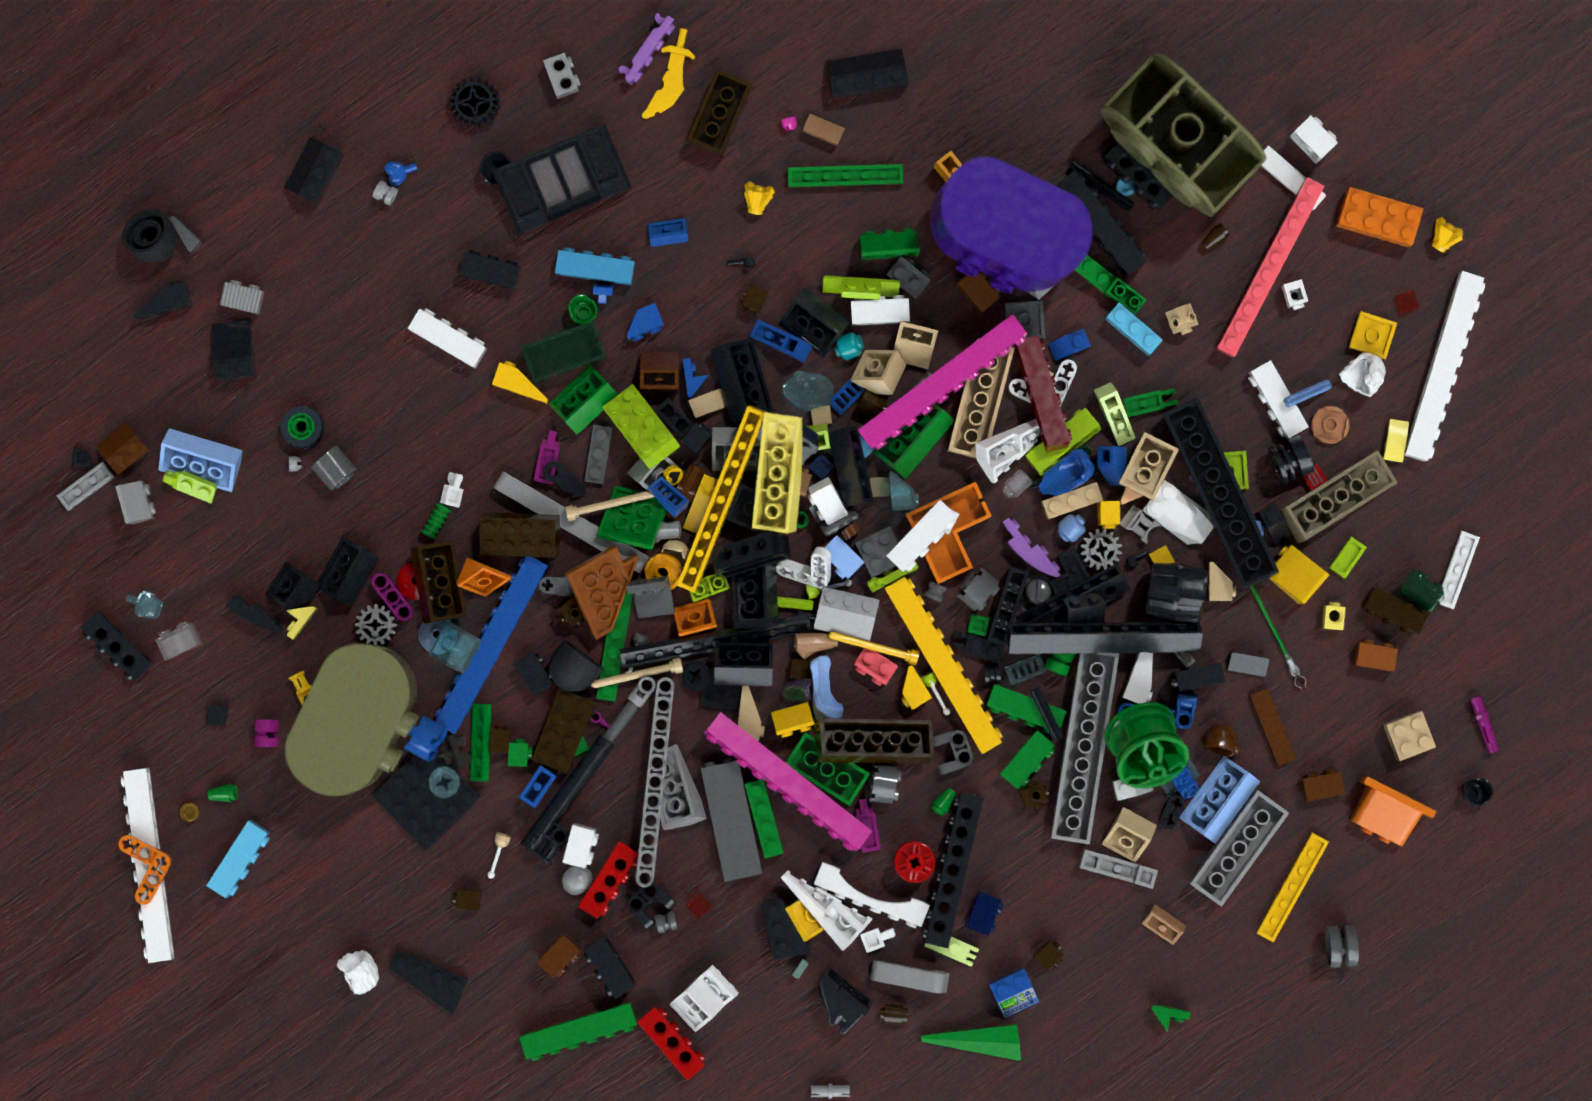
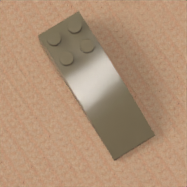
M1377 450L1280 509V512L1299 544L1398 482Z

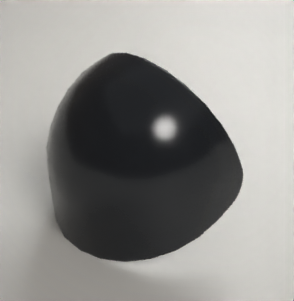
M490 152L481 161L480 174L489 185H498L492 171L512 161L502 152Z

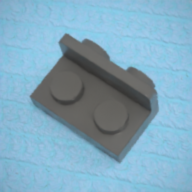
M901 256L886 276L891 280H899L900 287L916 299L930 283L931 280L928 278L930 275L922 268L920 270L915 268V263L909 257L903 258Z

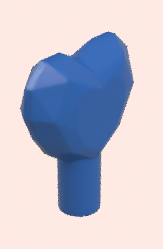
M391 161L385 166V171L389 175V183L393 186L400 185L405 180L407 173L417 170L415 163L404 166L399 162Z

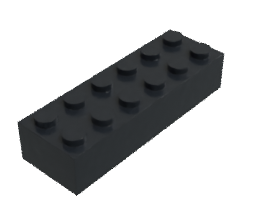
M1073 171L1059 182L1056 187L1076 196L1085 205L1091 218L1092 238L1126 279L1147 261L1145 258L1147 255L1140 247L1137 249L1133 244L1135 240L1128 232L1124 233L1121 229L1122 224L1116 217L1114 219L1111 217L1108 206L1104 202L1101 204L1098 201V195L1094 189H1089L1085 185V178L1080 173L1076 174Z

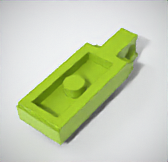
M167 470L163 477V482L172 485V488L209 503H212L218 486L216 483L185 471H176L175 473Z
M916 564L909 572L907 570L902 572L900 569L896 571L891 569L883 574V578L873 577L867 584L873 593L918 570L919 567Z

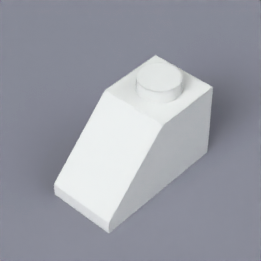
M1120 779L1112 781L1115 797L1118 801L1154 791L1153 788L1138 789L1127 786Z

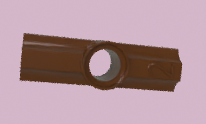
M690 464L682 481L679 482L676 488L689 499L688 505L691 504L697 492L696 488L705 473L704 470ZM685 510L682 513H680L676 518H674L668 511H666L665 516L675 521H680Z

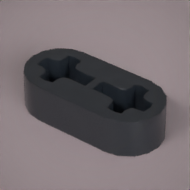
M1171 795L1167 799L1159 819V823L1164 829L1171 830L1178 823L1185 806V801L1180 795ZM1179 798L1178 802L1181 803V806H1176L1174 812L1171 811L1173 807L1171 801ZM1173 813L1171 817L1173 824L1165 826L1164 817L1168 818L1169 814Z

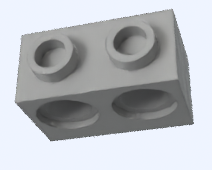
M565 53L543 60L557 99L579 91L577 86L581 84L577 74H572L571 68L574 65L570 56L566 57ZM563 62L565 67L563 70L557 71L554 69L555 64ZM564 80L571 81V86L567 89L561 87V83Z

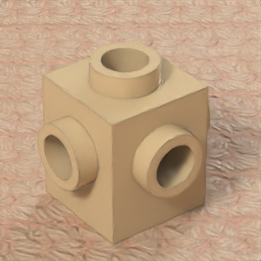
M1191 303L1165 313L1173 334L1179 332L1182 335L1193 331L1192 327L1199 325Z

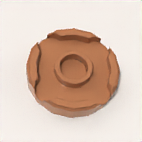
M1326 406L1319 409L1313 415L1311 430L1320 442L1334 444L1347 436L1349 419L1342 409L1336 406Z

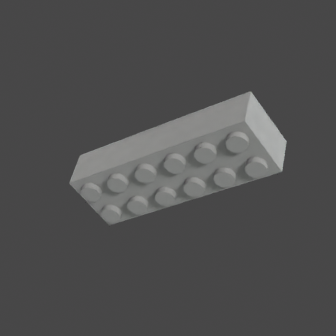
M1255 789L1188 883L1222 907L1289 812Z

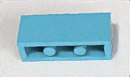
M1120 303L1105 318L1106 321L1147 356L1163 340Z

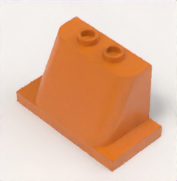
M1361 775L1358 782L1365 785L1366 788L1350 821L1362 827L1361 831L1372 835V833L1379 835L1378 839L1387 844L1391 841L1403 847L1422 814L1426 817L1434 818L1437 811L1368 776Z

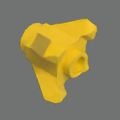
M749 181L744 185L748 212L762 215L766 205L773 198L774 188L771 186L765 188L764 186L754 185V183Z
M1440 217L1436 219L1435 235L1431 245L1437 250L1445 252L1446 249L1462 240L1463 230L1456 228L1450 223L1446 224V220Z

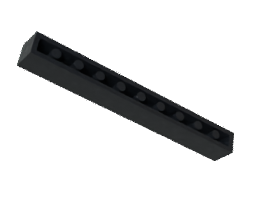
M1200 622L1009 623L1007 646L1009 654L1192 653L1201 651L1203 632Z

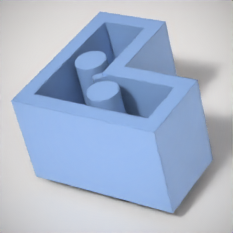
M837 535L825 547L831 553V563L837 568L834 572L841 579L844 577L849 579L864 563Z

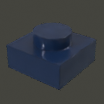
M820 453L808 468L823 480L835 465Z

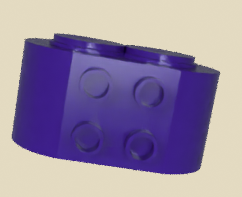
M991 157L976 158L960 166L938 191L930 210L932 235L940 249L946 255L958 261L955 268L971 277H977L979 271L993 277L991 285L994 288L1009 294L1012 293L1014 288L1022 291L1036 292L1058 284L1081 264L1088 253L1092 239V223L1089 212L1076 196Z

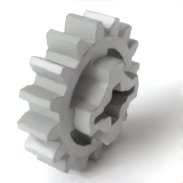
M1096 529L1095 535L1089 532L1090 538H1083L1086 544L1080 545L1081 548H1084V551L1080 554L1086 556L1083 560L1084 562L1090 561V568L1096 565V570H1099L1100 566L1105 570L1108 564L1113 566V561H1119L1116 556L1122 554L1121 551H1118L1122 544L1116 543L1119 538H1113V532L1106 534V529H1103L1102 533H1100ZM1102 537L1109 539L1112 544L1104 542ZM1095 538V545L1093 548L1088 549L1090 542ZM1099 544L1106 548V551H1103V556L1100 552L1096 551L1099 548ZM1114 550L1112 557L1107 561L1108 553ZM1090 555L1097 556L1100 562L1093 560Z
M378 604L374 605V609L368 605V611L362 609L361 613L363 615L356 617L360 620L359 623H355V626L360 628L356 633H362L360 639L364 640L366 638V644H370L373 641L374 646H377L378 641H380L384 645V639L391 640L390 633H396L392 630L393 627L397 626V624L393 623L396 616L391 617L392 611L388 610L386 612V606L384 605L381 609H379ZM370 613H372V618H370L368 621H364L365 618ZM380 613L386 616L388 622L382 620ZM376 619L377 623L384 624V626L377 627V630H375V627L368 626V624L375 623ZM364 628H368L371 631L372 637L365 632ZM388 628L387 632L382 637H380V632L383 629Z

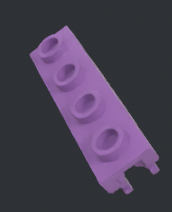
M657 13L655 21L660 27L652 30L634 56L632 68L629 69L626 66L619 67V72L626 75L625 80L630 85L633 82L637 83L643 75L641 71L644 66L648 67L654 58L652 55L655 50L659 51L661 49L666 34L670 35L674 30L675 26L673 24L675 22L670 16L667 15L666 18H663Z

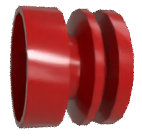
M909 841L901 845L896 851L894 864L901 878L907 882L918 883L930 877L934 871L935 859L934 854L927 845L919 841ZM917 857L920 864L912 867V863L909 861Z

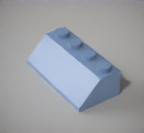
M169 428L161 444L159 471L165 473L167 470L175 473L176 471H185L216 483L219 489L232 492L241 465L243 450Z
M1222 757L1183 811L1180 819L1216 844L1260 781L1227 757Z

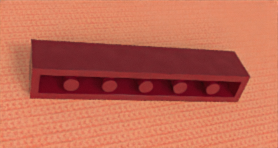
M1038 335L1027 337L1020 345L1017 346L1015 344L1014 349L1046 453L1067 448L1071 442L1070 440H1072V434L1065 425V422H1067L1066 414L1064 411L1061 412V398L1059 393L1056 394L1055 392L1056 382L1054 376H1050V362L1043 353L1045 352L1044 343L1039 340Z

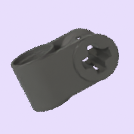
M544 577L540 580L539 588L543 593L575 597L567 577ZM546 580H550V583L553 584L549 591L542 587Z

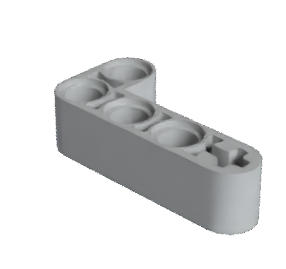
M873 960L870 980L933 993H946L950 973Z

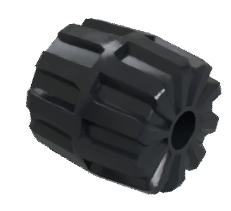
M1153 563L1147 593L1146 614L1170 621L1200 622L1206 594L1207 571L1184 564Z

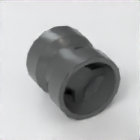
M669 911L665 915H655L659 934L665 933L669 929H678L674 911Z

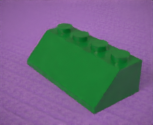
M936 404L932 406L933 410L928 414L919 415L916 418L917 422L910 427L906 425L901 429V434L895 438H888L885 441L887 443L879 450L875 448L872 452L904 479H907L955 421Z

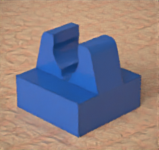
M594 283L593 294L599 295L598 303L606 304L607 295L612 296L614 284Z

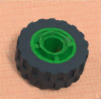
M307 406L292 407L291 410H288L283 415L280 431L288 444L299 449H308L311 446H315L317 442H320L324 434L325 425H323L324 421L320 414L314 409ZM305 422L307 425L306 430L299 432V424Z

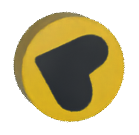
M675 465L667 467L663 473V478L671 485L678 484L683 477L682 470Z

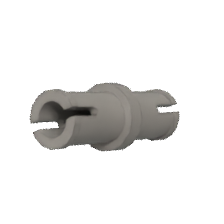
M832 1084L823 1086L811 1085L810 1095L811 1098L828 1097V1099H832V1097H850V1086Z

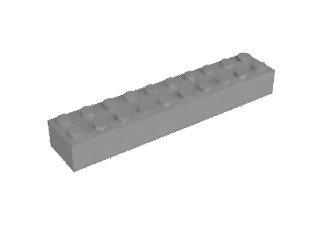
M1119 653L1078 654L1050 838L1090 844L1105 749L1104 731L1109 723Z

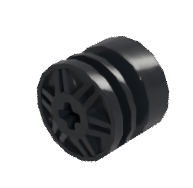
M1300 435L1286 440L1287 449L1281 443L1277 444V450L1274 446L1268 447L1270 464L1282 484L1288 483V476L1291 480L1296 479L1294 470H1297L1301 477L1314 472L1311 456Z

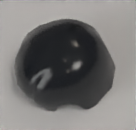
M1471 778L1463 784L1461 789L1463 800L1470 806L1475 807L1488 803L1494 793L1492 785L1485 778Z

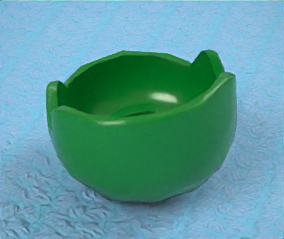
M585 294L576 295L570 300L568 312L570 318L575 323L588 325L596 319L598 310L594 300Z

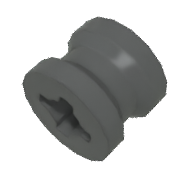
M929 581V588L924 593V596L942 602V594L946 592L947 588Z

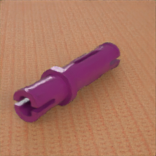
M1482 696L1471 698L1470 701L1475 713L1474 719L1478 721L1488 754L1499 751L1500 749L1488 717L1490 714L1489 711H1486Z

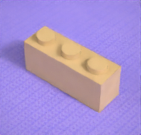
M1095 482L1041 501L1048 520L1103 501L1098 484Z

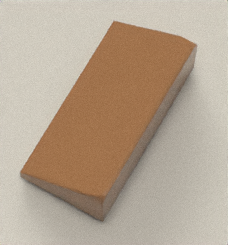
M809 114L803 127V132L838 146L845 128L812 114Z
M1157 905L1152 907L1142 922L1144 926L1172 945L1176 943L1186 928L1185 924Z

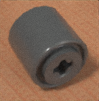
M336 445L325 453L311 469L333 491L347 483L355 475L354 472L357 470V467Z

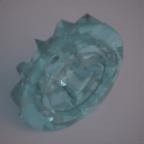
M448 767L436 769L429 778L431 791L441 798L454 795L460 786L458 774L455 770ZM441 774L445 779H452V781H450L447 784L448 790L444 787V785L437 786V784H439V782L442 781Z

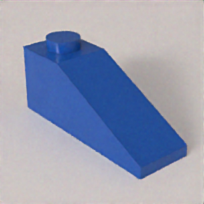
M757 320L750 334L751 338L802 363L805 362L813 347L804 340L761 320Z

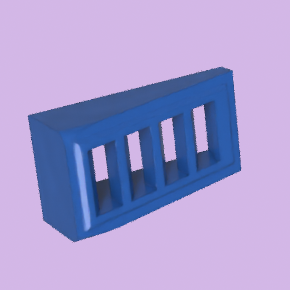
M851 378L827 402L840 416L867 390L857 385L861 389L858 392L851 385L853 383ZM847 388L855 394L854 397L846 391ZM842 393L850 400L848 403L840 396ZM836 399L844 405L843 409L835 402Z
M662 476L648 487L653 496L674 518L688 507L689 499ZM663 485L664 487L658 491L657 489Z

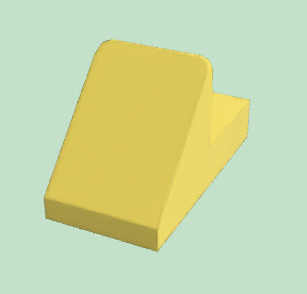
M312 606L286 610L298 619L297 622L293 621L287 628L289 631L287 636L295 640L318 608Z

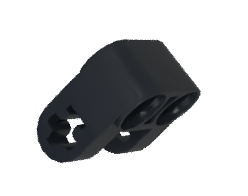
M655 882L651 884L656 889L654 895L646 894V887H641L628 901L629 910L648 930L656 923L644 909L656 897L669 910L677 904ZM632 900H641L642 907L639 909L633 908Z

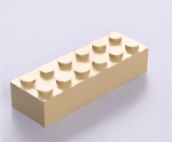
M1010 347L1011 351L1004 357L998 356L994 359L995 363L988 369L984 367L978 371L979 375L971 381L969 379L965 381L948 452L977 459L975 443L992 437L1014 348Z

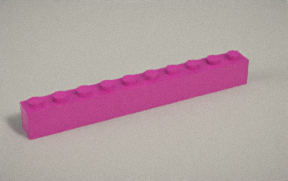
M1012 314L858 429L859 433L872 450L875 448L877 450L881 449L887 444L885 441L888 438L897 437L902 433L901 429L906 425L910 427L917 422L916 418L919 415L928 414L933 410L932 406L935 403L941 404L948 398L947 394L951 391L957 392L964 386L963 382L967 379L973 380L979 375L978 371L982 368L988 369L995 363L994 359L998 356L1002 358L1011 351L1009 348L1014 344L1018 346L1026 340L1027 332Z
M721 712L705 730L706 738L711 743L719 744L725 754L728 756L733 755L739 765L744 768L747 766L751 769L753 776L759 780H765L771 790L779 791L785 801L790 804L793 802L798 806L797 810L803 815L808 814L813 818L812 821L817 826L825 827L828 830L827 833L834 839L839 838L844 842L843 846L848 850H859L872 833V830Z

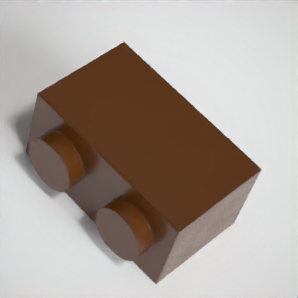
M1335 768L1324 770V774L1317 775L1316 772L1306 773L1305 777L1301 778L1304 799L1307 802L1345 795L1342 774L1340 771H1336Z

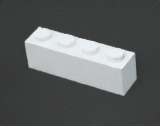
M426 308L424 311L419 309L408 329L476 369L487 350L484 347L485 343L476 337L474 340L468 338V333L460 328L457 330L451 328L452 323L443 318L441 320L434 318L435 313Z
M1271 360L1249 372L1250 377L1248 379L1251 385L1257 387L1260 392L1258 397L1262 404L1266 403L1269 410L1267 413L1272 421L1275 420L1277 422V430L1281 437L1285 436L1286 439H1289L1309 427L1296 404L1291 407L1285 406L1283 400L1290 396V393Z
M939 500L886 557L902 572L905 570L909 572L917 564L914 560L918 556L922 558L930 550L928 548L929 544L932 541L936 544L943 536L941 532L945 528L949 530L957 522L954 520L957 515Z

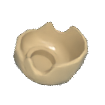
M669 540L663 545L661 552L674 556L681 566L684 567L690 550L679 540Z

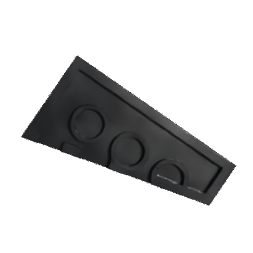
M399 950L396 951L390 965L392 971L454 1015L468 981L467 978Z

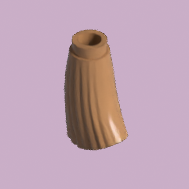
M796 633L794 636V647L805 660L816 652L837 647L838 641L830 639L829 634Z

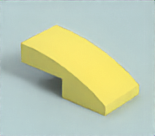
M1395 419L1389 420L1384 460L1403 462L1409 422Z

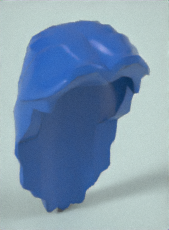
M1074 449L1069 452L1066 457L1060 460L1048 472L1044 473L1042 482L1038 485L1039 491L1043 495L1058 496L1085 483L1095 471L1094 464L1087 452L1083 449Z

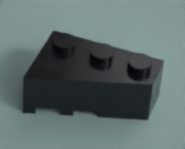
M782 898L763 901L773 960L811 953L806 941H803L788 915Z

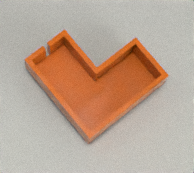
M976 482L905 514L912 529L939 500L949 509L959 513L957 522L952 527L949 535L944 534L936 544L932 541L928 546L930 550L924 555L937 584L973 568L957 533L992 517L985 501L979 502V499L983 498Z

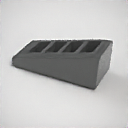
M171 216L169 219L187 250L194 254L203 242L175 216Z

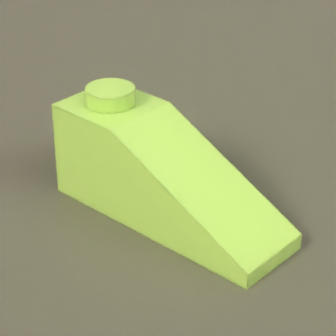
M1110 382L1094 389L1100 408L1117 445L1120 446L1136 439L1118 391Z

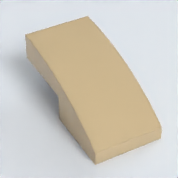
M722 388L688 400L695 418L727 407Z

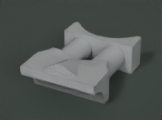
M1134 505L1131 506L1119 524L1126 530H1131L1141 537L1140 540L1145 544L1148 543L1147 535L1149 531L1156 526H1161L1157 521H1151L1145 517L1142 510ZM1139 522L1147 527L1146 531L1138 526Z

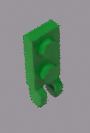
M1175 388L1153 391L1122 399L1127 417L1165 409L1164 407L1179 404L1178 400H1170L1163 403L1162 396L1176 393Z

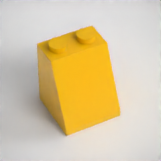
M1284 546L1278 553L1280 557L1275 561L1279 574L1269 579L1298 604H1305L1327 579L1329 574L1294 546Z

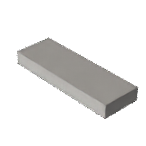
M102 461L56 496L67 511H70L115 478L105 462Z

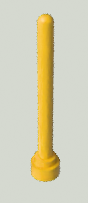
M830 632L828 635L832 640L903 658L910 665L916 666L919 651L911 649V651L907 650L906 652L836 632Z

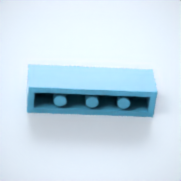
M249 820L206 886L224 898L230 895L233 896L239 888L237 886L239 880H244L249 872L247 868L250 863L254 864L260 854L257 852L260 847L264 848L270 840L268 837L270 832L254 821Z

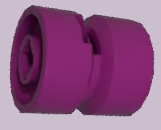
M255 719L254 731L257 734L254 736V747H279V736L276 734L279 731V720Z

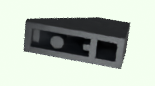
M181 280L171 282L170 286L165 287L133 315L134 319L138 321L192 307L193 304L188 285L185 282L182 283Z

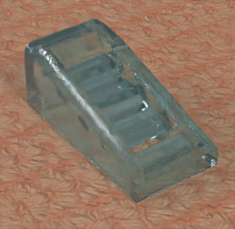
M1040 654L1004 667L1011 686L1047 672L1043 668L1044 664ZM1033 660L1037 661L1039 671H1036ZM1028 662L1033 672L1031 674H1029L1028 669L1026 667V663ZM1021 665H1022L1023 670H1024L1025 675H1026V676H1023V677H1022L1021 672H1020L1019 667H1018V666H1021ZM1015 668L1018 679L1014 678L1011 669Z

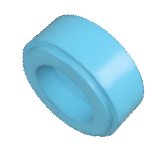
M1120 179L1118 180L1116 191L1125 197L1133 193L1132 189L1134 187L1129 183L1125 184Z

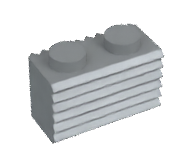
M230 280V283H224L220 300L221 306L259 315L264 292L260 290L259 286L249 284V287L241 286L242 282Z

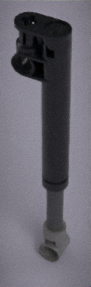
M644 677L639 681L628 696V702L603 736L599 734L596 741L593 742L520 842L547 864H553L551 860L569 840L570 834L568 830L561 826L559 821L606 759L609 751L614 748L613 742L639 707L642 708L655 690L656 682L653 678ZM644 680L652 682L651 690L645 691L642 688ZM558 831H562L566 835L565 840L562 842L557 841L555 838V834Z

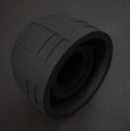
M146 209L136 213L127 221L122 232V241L125 247L140 261L156 263L166 260L171 255L177 244V235L172 223L162 212L156 209Z
M564 639L552 654L549 662V672L554 683L561 689L571 692L588 688L603 671V668L592 658Z

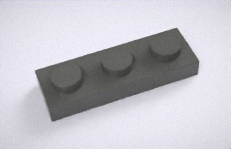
M593 424L585 482L604 484L612 427Z

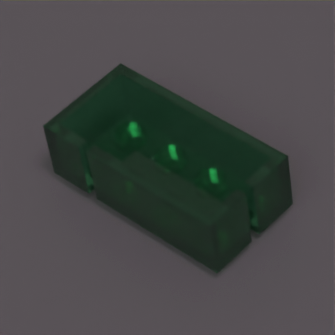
M591 321L521 346L533 382L538 384L552 379V374L557 377L608 359L602 342H597L600 336L595 322Z

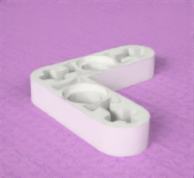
M1069 359L1060 364L1054 377L1055 382L1061 380L1066 385L1063 391L1055 389L1056 394L1059 393L1061 404L1077 370L1075 362ZM1068 363L1071 364L1073 372L1069 371L1066 376L1070 378L1069 381L1063 377H1058L1059 373L1061 375L1064 374L1065 369L1063 365L1067 366ZM1022 379L1012 380L1008 387L1009 392L1013 396L1031 403L1028 391L1026 397L1022 396L1024 394L1023 391L1019 390L1016 393L1014 392V387H1012L1013 384L1016 385L1019 382L1021 383L1020 387L1026 389L1025 381Z
M817 547L811 557V567L787 559L778 562L776 571L783 577L823 589V587H827L831 579V553L823 547Z

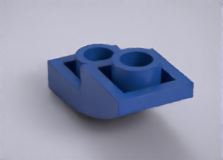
M1186 766L1178 776L1172 779L1173 784L1184 800L1193 797L1199 790L1196 781Z

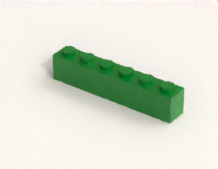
M630 1001L521 1035L519 1038L526 1059L531 1058V1061L543 1058L542 1054L545 1053L554 1055L560 1053V1049L568 1047V1050L577 1048L579 1043L584 1041L590 1044L598 1041L597 1037L605 1036V1038L615 1036L616 1032L623 1030L624 1033L632 1031L638 1023Z

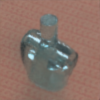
M142 591L139 597L130 594L126 597V601L136 605L135 615L157 619L160 615L163 601L159 600L152 593Z

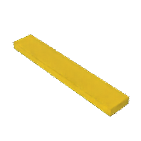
M1311 832L1257 929V934L1272 942L1275 941L1329 841Z

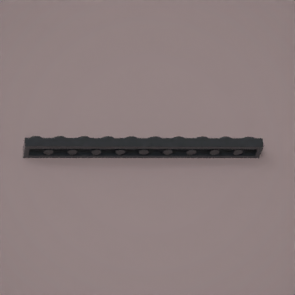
M809 614L778 619L779 626L765 629L730 628L619 649L623 668L713 652L715 651V642L761 643L793 637L796 633H812Z

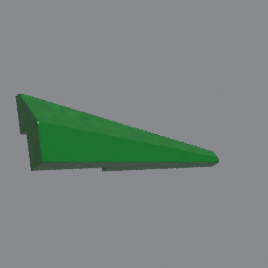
M1016 1023L921 1035V1042L1012 1060H1021Z

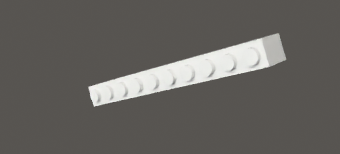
M1461 271L1458 274L1407 439L1405 456L1426 462L1434 454L1435 448L1432 446L1434 440H1437L1440 434V429H1438L1439 423L1443 422L1446 411H1443L1445 404H1448L1451 399L1452 393L1449 391L1451 385L1454 386L1457 379L1455 374L1456 368L1460 367L1463 356H1460L1462 349H1465L1468 344L1469 338H1466L1468 330L1471 331L1474 324L1472 319L1473 313L1477 312L1480 302L1477 300L1479 294H1482L1485 288V283H1483L1484 277Z
M150 769L123 771L121 784L122 787H125L126 791L123 799L125 806H128L126 821L127 825H130L131 828L129 835L160 850ZM138 843L137 846H134V845H133V848L135 849L133 853H135V854H136V849L140 846L139 843ZM143 847L140 850V855L143 858H148L150 850L147 847ZM131 856L132 863H135L136 866L134 880L138 882L139 887L149 865ZM158 858L157 861H159L160 864L158 868L153 867V870H157L162 874L163 871L160 870L162 866V860ZM151 873L148 877V881L151 884H156L159 880L155 873ZM163 879L154 899L149 904L141 905V909H139L140 921L143 920L144 928H141L142 939H145L146 942L144 957L148 959V963L174 959L165 882ZM144 884V887H147L144 893H140L142 896L141 900L149 899L147 893L150 889L154 891V888Z

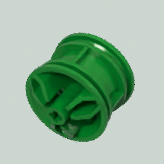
M1152 702L1136 704L1116 714L1107 724L1104 731V740L1109 750L1116 757L1118 776L1127 786L1138 789L1157 787L1174 779L1185 768L1189 759V751L1181 737L1176 733L1175 717L1168 707Z

